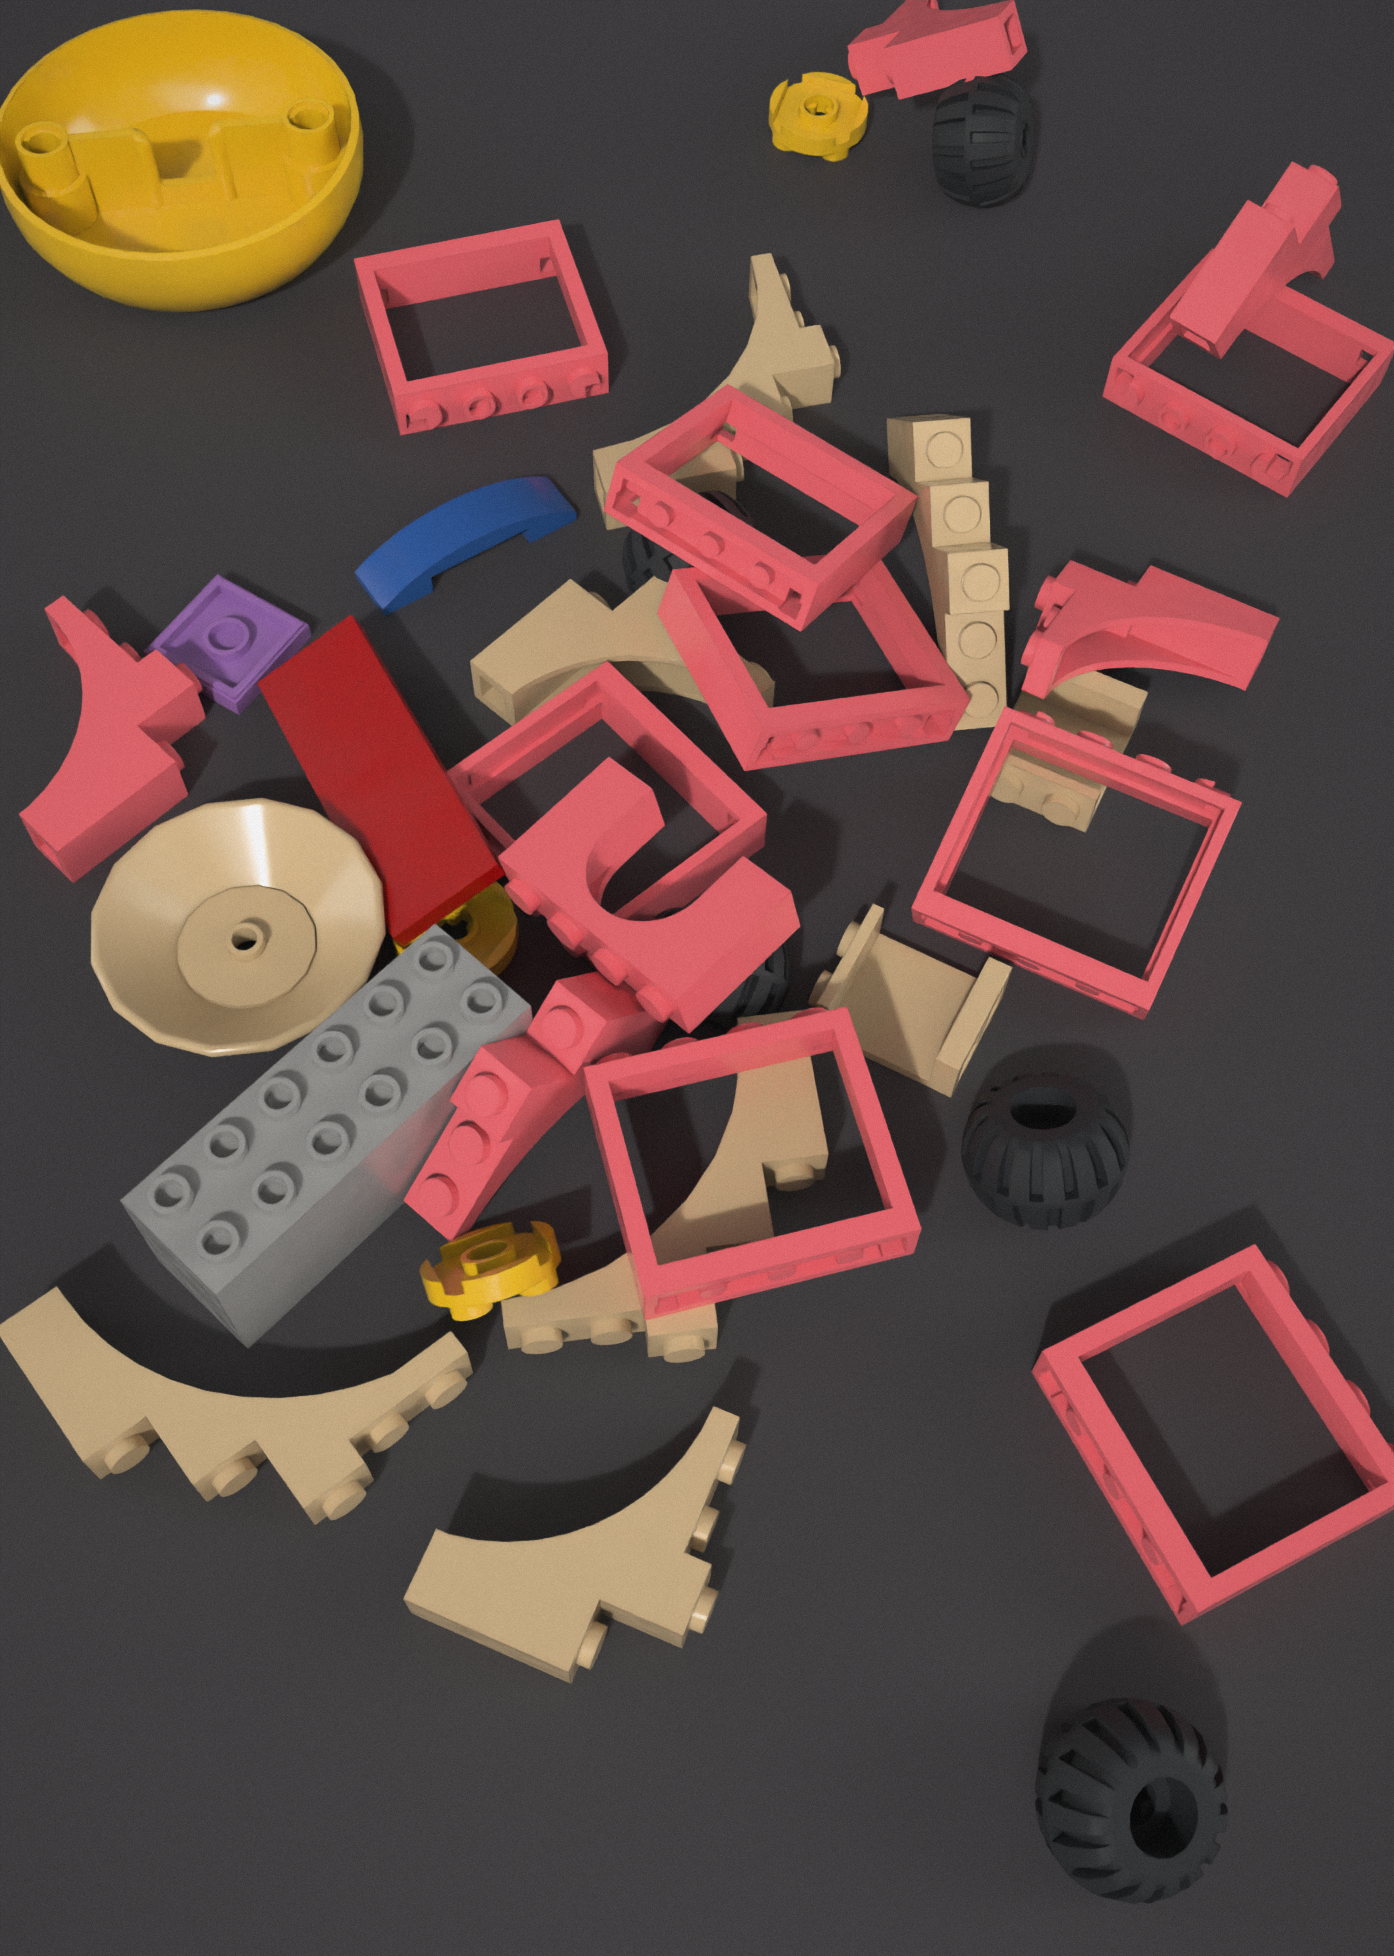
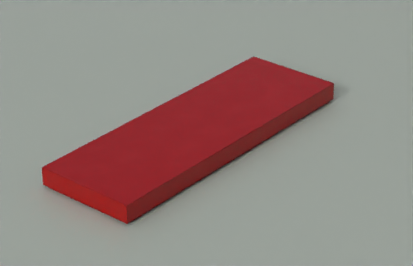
M352 614L257 682L330 821L358 840L383 884L385 924L392 937L403 947L506 874L364 628Z

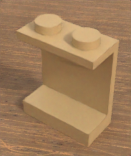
M1091 671L1062 682L1051 690L1044 699L1022 690L1013 710L1020 712L1021 709L1037 715L1038 711L1043 712L1054 720L1055 727L1075 735L1079 731H1089L1098 734L1112 743V750L1123 754L1136 728L1148 692L1097 671ZM1013 748L991 796L1001 802L1015 803L1044 815L1046 819L1054 824L1070 826L1086 832L1107 786Z
M872 904L862 924L852 921L847 927L837 950V955L842 957L834 973L827 970L822 972L811 993L809 1005L824 1008L827 1011L848 1007L864 1057L948 1097H952L1003 998L1013 967L989 957L979 977L975 978L880 934L884 908Z

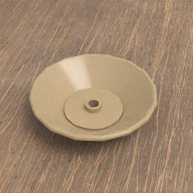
M266 798L206 803L154 826L113 865L91 912V966L113 1010L158 1044L209 1057L273 1051L311 1033L367 983L386 935L383 884L358 840L315 810ZM246 941H256L255 945L250 949H237L240 944Z

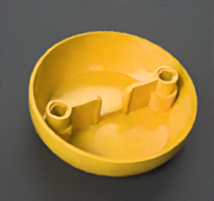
M201 9L169 10L116 20L91 29L63 43L33 65L11 89L0 108V190L12 218L26 241L44 260L74 283L106 299L126 306L151 311L196 312L225 308L268 294L292 281L307 270L327 250L343 228L359 193L363 176V130L355 94L344 73L323 50L300 34L276 23L249 15Z

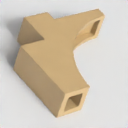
M655 575L613 611L599 594L587 592L572 579H569L470 661L475 697L511 726L606 661L612 664L639 691L674 694L706 703L657 614L668 582L656 578ZM739 655L767 706L772 708L775 682L762 666L752 661L748 662Z
M713 1406L701 1432L686 1454L666 1477L644 1496L620 1512L594 1525L564 1535L515 1542L475 1540L451 1535L436 1529L403 1600L412 1614L570 1684L573 1682L579 1665L591 1670L599 1655L608 1630V1626L598 1622L601 1614L679 1648H683L690 1629L703 1634L719 1591L708 1587L712 1564L691 1556L689 1553L691 1548L704 1553L720 1512L709 1507L719 1481L728 1485L733 1483L743 1459L747 1444L736 1440L740 1417Z

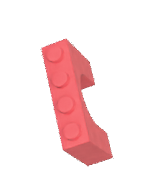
M608 757L498 856L509 879L504 888L513 902L525 913L531 915L537 910L548 919L547 924L564 945L572 950L580 945L591 954L592 963L608 981L616 986L625 981L636 990V998L652 1017L661 1023L670 1018L690 1034L800 927L791 890L749 859L742 856L697 900L682 911L669 917L652 921H631L616 917L601 907V899L610 878L630 857L665 826L653 789L612 758Z

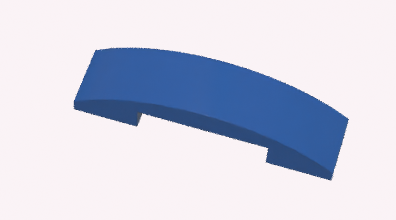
M547 476L521 477L490 484L456 497L404 527L382 544L355 571L356 579L381 613L386 616L434 592L431 577L519 533H522L528 542L532 543L577 520V512Z

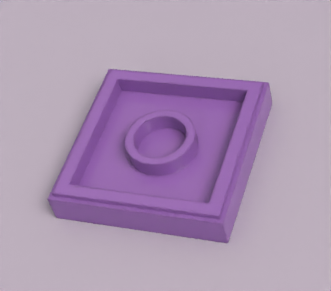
M217 574L144 650V653L147 656L157 649L172 664L177 665L179 662L185 664L199 680L203 688L201 694L240 716L261 693L257 682L292 658L312 636L309 624Z

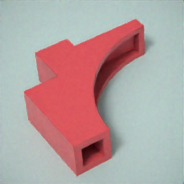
M906 0L882 24L864 29L847 46L849 50V70L852 77L858 80L862 96L895 87L899 100L949 87L961 79L966 78L965 82L974 80L975 76L987 77L1010 71L1028 52L1014 0L959 10H939L937 0Z
M1292 161L1262 207L1247 200L1169 316L1175 333L1221 360L1253 317L1287 283L1305 272H1309L1323 280L1335 263L1329 225L1342 207L1336 178L1319 166L1310 165L1307 170Z
M1070 560L1057 578L1050 575L1047 576L1037 596L1034 608L1043 612L1037 628L1031 635L1022 655L1021 664L1029 667L1021 690L1044 699L1055 687L1075 676L1109 668L1134 667L1193 674L1246 691L1280 618L1151 565L1138 583L1130 580L1125 583Z
M61 596L44 609L60 646L73 658L80 669L83 692L81 716L72 746L59 771L45 790L26 809L20 812L19 816L35 846L72 883H75L188 796L180 773L185 768V765L171 744L205 720L206 716L198 695L203 691V688L195 674L185 664L181 662L177 665L172 664L157 649L141 659L128 643L123 642L118 646L110 638L107 628L93 611L86 609L81 612L65 596Z
M599 971L556 980L524 1035L482 1045L449 1100L457 1109L403 1201L449 1241L468 1233L490 1199L524 1156L585 1095L583 1067L595 1065L603 1057L614 1053L622 1052L635 1056L650 1052L670 1018L664 1023L659 1022L640 1004L635 995L636 990L625 981H622L618 986L612 984Z

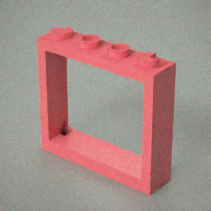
M559 219L354 258L361 303L400 436L609 393L608 352ZM557 276L581 343L580 347L412 381L406 380L385 309Z
M1212 248L1112 358L1102 397L1288 498L1381 384L1394 354V341L1287 286L1280 289L1244 329L1351 384L1299 448L1285 442L1148 368L1177 336L1169 316L1213 252L1214 248ZM1363 351L1374 356L1370 362L1361 358ZM1278 454L1281 455L1282 457L1288 459L1289 462L1286 461L1285 459L1279 457Z
M727 384L616 462L603 511L801 632L900 543L919 496ZM725 422L737 429L735 436L723 429ZM718 441L859 525V527L814 565L670 478L669 475ZM641 497L638 506L633 504L635 500ZM793 590L802 595L800 599L801 606L790 599Z
M826 555L806 556L803 558L815 565ZM882 560L874 565L833 603L852 601L906 690L772 708L767 706L716 617L718 615L764 611V609L695 567L672 570L657 614L744 771L949 741L971 699ZM793 590L790 599L800 606L802 605L800 603L802 595Z
M606 661L447 772L498 858L515 840L480 804L603 719L720 833L719 836L612 914L631 921H652L658 914L667 909L683 908L713 885L742 856L748 859L765 845L767 813L612 664ZM536 910L532 915L538 917L541 913ZM559 940L574 958L583 956L598 971L591 961V954L582 946L578 945L572 950Z
M1004 706L911 907L913 921L1141 1020H1145L1242 802L1231 798V794L1214 788V781L1198 778L1195 782H1191L1171 774V767L1155 757L1139 754L1134 759L1112 750V743L1098 734L1089 731H1079L1075 735L1055 727L1054 720L1043 712L1038 711L1037 715L1021 709L1018 712ZM1013 748L1209 828L1142 979L945 896Z
M820 1007L809 1008L795 1014L790 1020L765 1026L758 1022L744 1023L732 1028L726 1035L700 1041L692 1037L679 1038L665 1044L661 1050L635 1056L629 1053H614L603 1057L595 1065L583 1067L586 1100L644 1321L914 1254L921 1226L848 1007L829 1011ZM833 1051L885 1210L658 1265L614 1102Z
M1256 1244L1043 1350L1031 1371L1181 1626L1394 1510V1444L1385 1441L1370 1418V1407L1363 1392L1355 1383L1344 1379L1329 1356V1345L1321 1329L1313 1321L1303 1317L1290 1297L1289 1284L1281 1269L1273 1261H1266ZM1235 1285L1369 1493L1211 1578L1081 1362Z

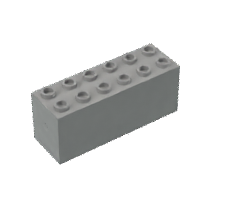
M434 924L120 1201L158 1261L249 1349L405 1203L403 1201L457 1109L449 1100L482 1045L524 1035L533 1021L531 1005L438 925Z

